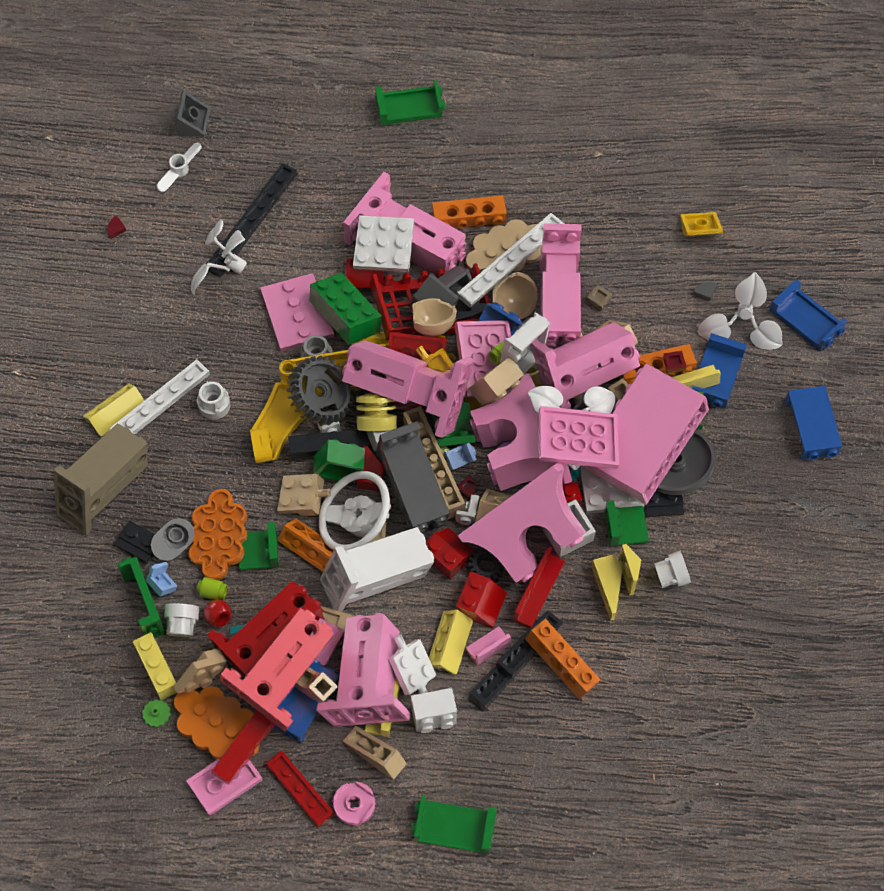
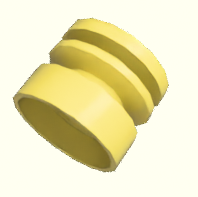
M376 393L356 396V402L365 403L356 406L357 410L365 411V414L357 416V430L386 431L397 429L396 415L388 414L389 410L396 409L395 404H388V402H394L395 400Z

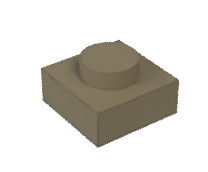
M597 285L588 295L587 302L602 311L612 299L613 294Z

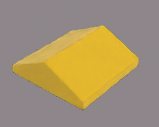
M716 212L680 214L684 235L723 233Z

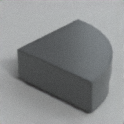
M702 283L694 289L693 295L710 301L717 283Z

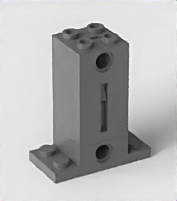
M417 422L380 434L375 454L384 466L408 530L418 527L420 533H425L427 528L433 526L436 529L445 525L444 522L447 521L450 512L419 437V425Z

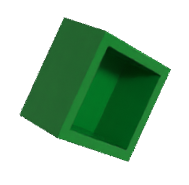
M328 440L315 454L313 474H319L325 479L339 481L351 473L362 471L364 469L365 448L358 447L356 444L341 443L338 440Z

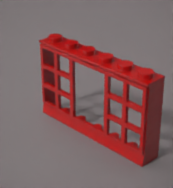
M477 263L473 264L470 272L472 280L480 274ZM445 269L438 270L437 279L446 273ZM422 271L417 279H411L410 273H404L399 281H394L393 275L389 274L385 277L384 282L380 283L378 282L377 275H372L369 285L377 310L382 316L381 324L386 341L389 340L390 332L423 335L417 332L414 326H403L404 321H413V316L401 317L398 307L410 305L412 300L410 290H418L429 276L427 271ZM406 291L408 301L396 302L393 292ZM389 293L392 303L385 304L382 294ZM485 294L479 303H490L488 294ZM387 308H394L396 318H389ZM478 319L455 321L452 327L444 334L455 333L454 324L456 322L478 321ZM398 322L399 328H392L391 323Z

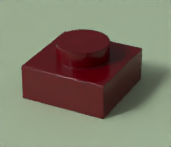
M682 351L663 354L667 373L686 370L687 366Z

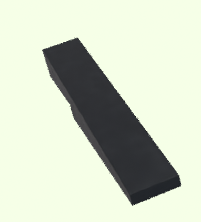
M361 430L288 436L292 460L315 456L328 440H338L345 444H356L362 448L366 446L370 450H373L366 433L367 431Z
M547 610L469 693L468 700L482 712L488 708L536 655L537 652L525 640L530 631L544 619L556 631L563 625V622Z

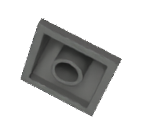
M185 90L181 92L176 115L178 134L204 137L211 107Z

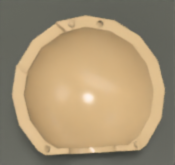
M515 272L501 280L493 288L492 302L493 304L496 302L504 307L503 310L507 313L513 312L520 316L519 319H523L529 316L535 309L538 300V289L535 282L528 275Z
M424 299L412 305L414 329L423 335L434 337L444 334L452 327L456 320L457 310L455 306L440 301V299Z

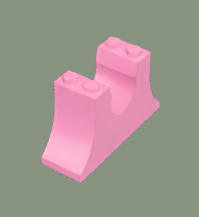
M530 373L523 375L520 383L503 398L470 411L473 418L469 420L477 442L481 441L483 448L496 446L505 441H513L509 445L497 448L488 454L490 462L486 464L493 484H498L500 491L533 481L557 464L539 461V415L535 412L528 395L530 390L536 388ZM560 463L564 467L562 483L572 482L568 464Z
M557 463L467 528L458 537L462 542L474 543L487 549L503 564L516 583L520 580L524 583L534 575L535 569L539 566L534 553L529 550L526 544V532L530 526L538 525L546 528L552 534L553 539L563 548L568 545L572 548L584 539L582 535L586 531L572 513L565 499L562 484L564 467L562 464Z

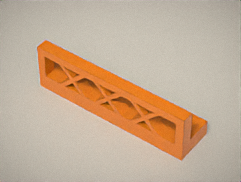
M297 518L284 525L277 540L322 572L334 551L325 544L320 534Z

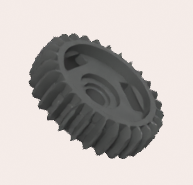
M312 356L299 362L291 370L292 373L288 376L290 380L286 383L290 387L286 391L291 393L288 399L293 400L290 406L295 405V412H301L300 418L306 416V422L312 420L313 425L319 423L320 426L338 422L349 413V408L353 406L351 401L355 398L351 394L355 390L350 389L351 384L342 381L341 364L336 366L335 360L329 362V357L323 359L322 356L317 358ZM303 377L306 379L304 393L302 390ZM315 388L321 389L322 397L315 394ZM331 405L335 407V410L331 412H322L320 408Z

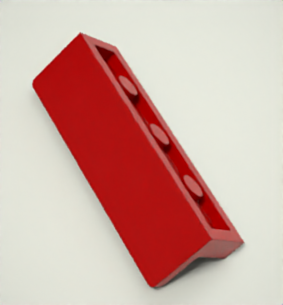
M550 547L547 548L514 613L513 621L529 629L534 625L565 564V560L551 554L552 548Z

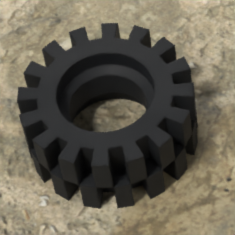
M477 548L476 553L472 552L469 558V574L474 572L490 578L493 582L494 580L496 582L499 581V577H502L504 572L503 564L485 548H482V550ZM482 560H490L493 562L494 568L489 572H484L479 568V563Z

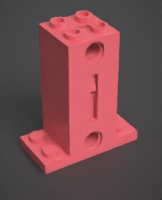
M301 608L243 681L240 679L242 676L234 669L229 671L227 668L220 674L219 681L284 732H286L293 720L290 718L292 715L283 708L278 709L279 705L334 635L329 625L324 622L319 623L315 620L316 616L307 609L304 611ZM305 630H311L314 635H307ZM263 688L268 694L262 696L257 690Z

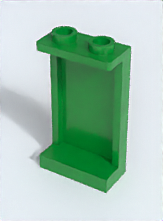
M433 80V86L383 92L382 86L375 87L380 124L389 125L442 118V111L445 110L444 99L441 100L440 97L442 96V87L438 86L437 80Z
M137 557L124 559L118 564L124 582L133 579L137 580L150 615L138 620L143 634L152 633L154 638L164 635L163 625Z

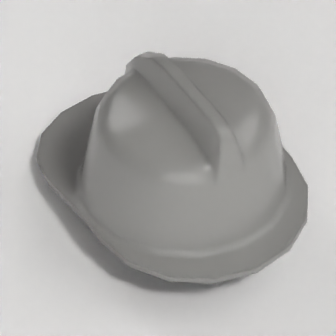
M181 518L172 519L167 522L152 538L151 550L153 554L160 560L165 561L173 560L179 556L194 539L193 526L190 522Z

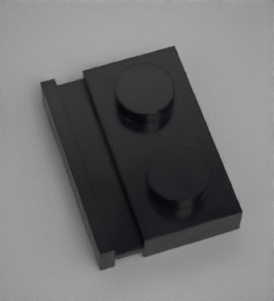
M655 491L644 507L645 518L684 515L685 509L683 507L682 495H669Z
M129 520L113 544L115 547L148 564L149 559L154 555L151 550V541L155 534Z

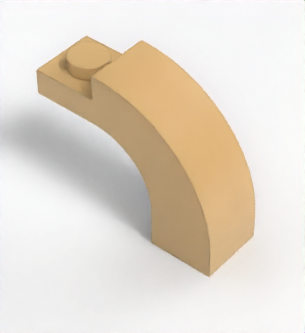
M310 667L295 685L302 693L317 702H324L338 687L324 672L318 673Z

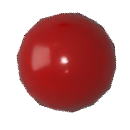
M219 599L212 600L206 604L204 609L205 621L217 628L226 625L231 618L229 604Z

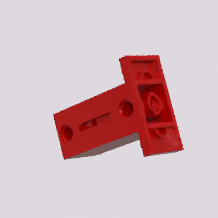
M291 581L229 641L221 632L217 634L213 629L207 636L212 644L220 649L224 657L246 677L300 608L304 611L306 609L311 611L316 616L315 620L317 621L320 618L325 619L323 616L324 610L320 607L322 605L315 597L310 598L307 594L308 591L300 583L296 585ZM305 630V633L309 635L312 631ZM258 689L263 696L268 694L265 689Z

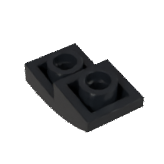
M475 303L472 307L468 308L467 312H456L455 321L479 319L488 303Z

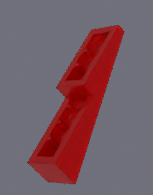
M256 710L215 766L212 774L229 785L251 759L255 749L275 724Z

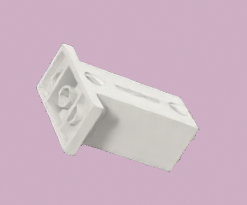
M418 527L347 551L344 550L343 545L336 547L320 577L333 610L342 612L346 604L425 577L434 563V556L428 550L425 544V536L423 533H420Z

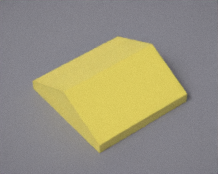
M623 544L618 560L622 561L624 568L622 574L629 596L634 595L638 581L641 559L627 544Z

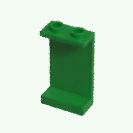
M422 795L421 801H416L415 814H418L417 822L412 823L411 834L414 835V842L489 855L497 808L488 807V811L433 802L426 800V796Z

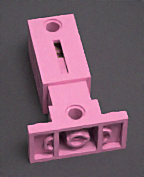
M386 172L381 174L343 222L345 243L351 246L357 238L359 215L414 219L410 261L436 275L440 269H445V272H448L453 267H456L458 262H462L466 256L464 233L411 204L406 208L392 200L390 175Z
M544 223L539 263V269L543 272L540 291V316L545 317L550 322L546 346L553 350L580 338L581 334L580 273H577L580 258L581 224Z
M366 340L349 347L347 351L348 361L342 370L343 382L403 404L412 401L426 406V412L440 417L435 423L436 436L442 438L454 432L475 359L467 357L459 360L452 365L451 371L447 370L441 373L427 368L428 362Z

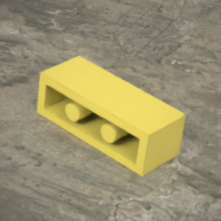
M152 633L134 640V646L160 700L176 694L177 692L174 689L176 681Z

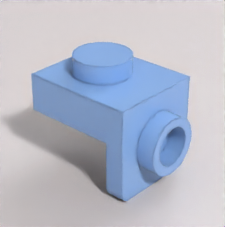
M470 443L462 444L444 452L450 470L477 460L475 457L476 451Z
M166 562L153 565L149 569V574L146 578V582L159 596L174 592L177 588L176 583L165 573L168 567Z

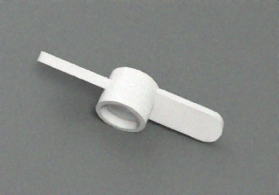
M200 143L193 144L184 155L175 154L170 158V170L156 186L159 192H165L177 177H182L188 173V163L202 148ZM177 164H184L181 167H175Z

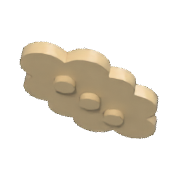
M515 219L509 221L505 227L494 226L489 234H479L473 240L474 250L466 257L467 268L471 271L473 264L477 263L481 273L537 224L527 226L525 222ZM541 247L513 271L522 270L526 263L537 262L540 259Z

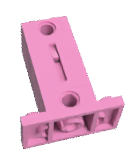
M615 322L554 350L548 348L545 343H541L537 339L530 344L542 385L554 387L561 392L563 403L559 407L564 409H571L568 399L640 366L638 360L640 355L634 345L635 337L633 333Z
M374 613L369 616L356 615L346 618L337 701L326 700V702L317 704V711L334 727L410 721V712L393 696L395 673L388 659L398 650L394 637L399 635L400 631L382 613Z

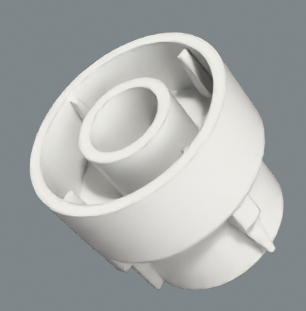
M207 381V383L201 386L197 397V405L201 415L207 419L216 420L224 417L229 412L230 399L228 392L219 383Z
M681 551L668 554L669 558L654 563L662 588L676 584L680 587L691 583Z
M165 604L164 619H167L166 635L193 637L194 624L199 619V607L189 604Z

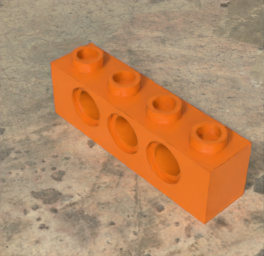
M504 195L432 203L433 217L453 228L464 229L466 227H482L484 225L506 223L507 212Z
M690 344L640 355V359H638L640 366L620 375L619 378L620 380L623 378L628 385L630 383L633 384L636 379V371L643 368L645 364L652 367L657 366L660 368L657 370L670 377H675L694 371L697 362ZM682 351L687 366L686 370L667 373L663 354Z
M546 619L533 628L525 638L579 700L600 681V678Z

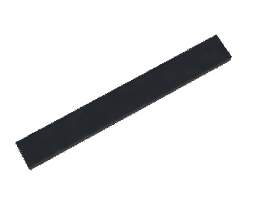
M284 163L279 166L222 242L225 248L230 237L236 230H239L245 240L231 250L233 254L238 255L298 174L296 169ZM219 247L207 263L226 266L224 263L226 257H221L223 250ZM215 267L208 269V272L220 278L226 271Z

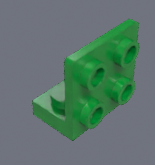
M469 402L462 403L454 432L442 438L435 435V423L440 417L432 414L434 436L439 447L476 442L475 434L469 421L471 420Z
M606 501L604 513L610 546L648 543L649 537L643 506L618 508L615 507L614 501Z
M267 522L268 530L247 532V538L242 543L245 554L239 562L240 571L279 567L275 522Z

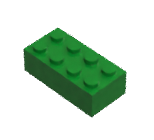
M342 272L310 284L309 301L348 345L380 333L382 316Z

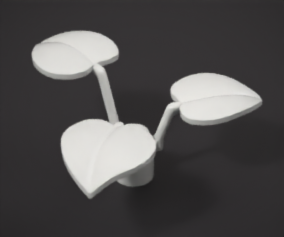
M221 219L208 234L205 245L209 246L214 241L223 250L221 257H226L224 261L226 266L213 263L203 264L195 273L191 282V292L193 295H195L196 288L204 279L210 267L224 269L228 272L231 269L240 274L246 266L245 260L231 252L232 249L245 240L239 230H236L230 237L226 248L217 240V235L223 227V220Z
M756 272L741 281L736 287L735 297L740 304L738 312H735V315L728 323L725 315L713 314L707 317L698 328V334L708 341L711 333L729 338L731 335L729 326L739 316L744 320L751 319L756 330L751 332L750 339L756 347L772 350L783 345L782 331L776 322L766 320L761 322L759 327L755 322L753 306H761L767 298L765 284Z
M539 386L528 392L532 406L538 415L540 406L560 408L559 406L563 403L561 392L551 386ZM598 386L588 389L584 395V403L587 408L582 411L590 410L592 412L611 413L615 405L614 393ZM568 464L573 470H576L581 466Z

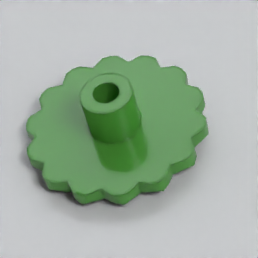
M155 699L145 705V709L142 711L144 714L143 719L146 724L158 728L169 721L171 709L163 700L158 701Z

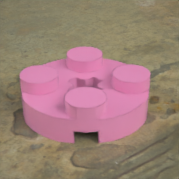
M361 782L342 785L334 795V811L336 816L342 822L354 826H359L368 821L375 811V798L372 790ZM358 799L360 806L358 808H351L349 801Z

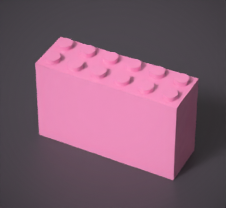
M645 364L643 368L637 371L633 384L630 383L627 386L623 399H619L614 407L615 411L613 414H617L618 469L586 466V468L592 474L647 505L709 408L706 396L654 367Z

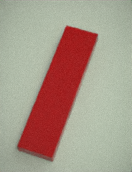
M282 750L265 763L318 828L334 815L333 810Z

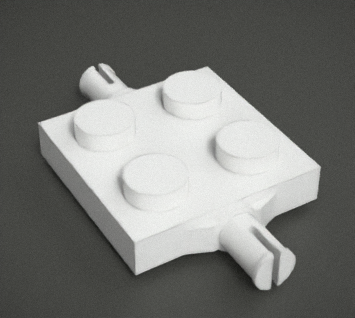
M402 634L395 636L394 639L398 650L388 659L404 694L410 695L416 690L420 694L428 693L425 686L429 680L436 676V673L421 640L417 639L406 645Z

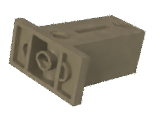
M117 423L71 467L64 469L58 465L54 469L56 516L87 536L92 531L91 520L148 466V443L142 437L136 436L128 428Z

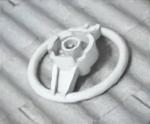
M358 471L343 477L331 488V496L325 497L322 503L318 522L320 535L329 548L334 550L336 547L342 546V544H338L331 539L327 531L326 522L342 526L355 536L362 537L361 540L355 543L343 545L345 551L368 544L378 535L386 519L389 518L388 512L391 508L389 491L382 478L372 472ZM358 479L373 481L380 489L382 502L378 503L367 496L361 495L353 499H347L345 505H330L336 494L344 486Z

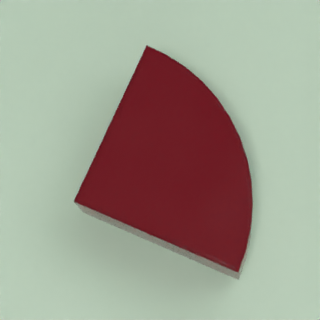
M117 215L114 216L107 228L110 239L126 232V227Z
M468 475L458 486L460 493L469 501L471 500V495L476 494V485L471 475Z

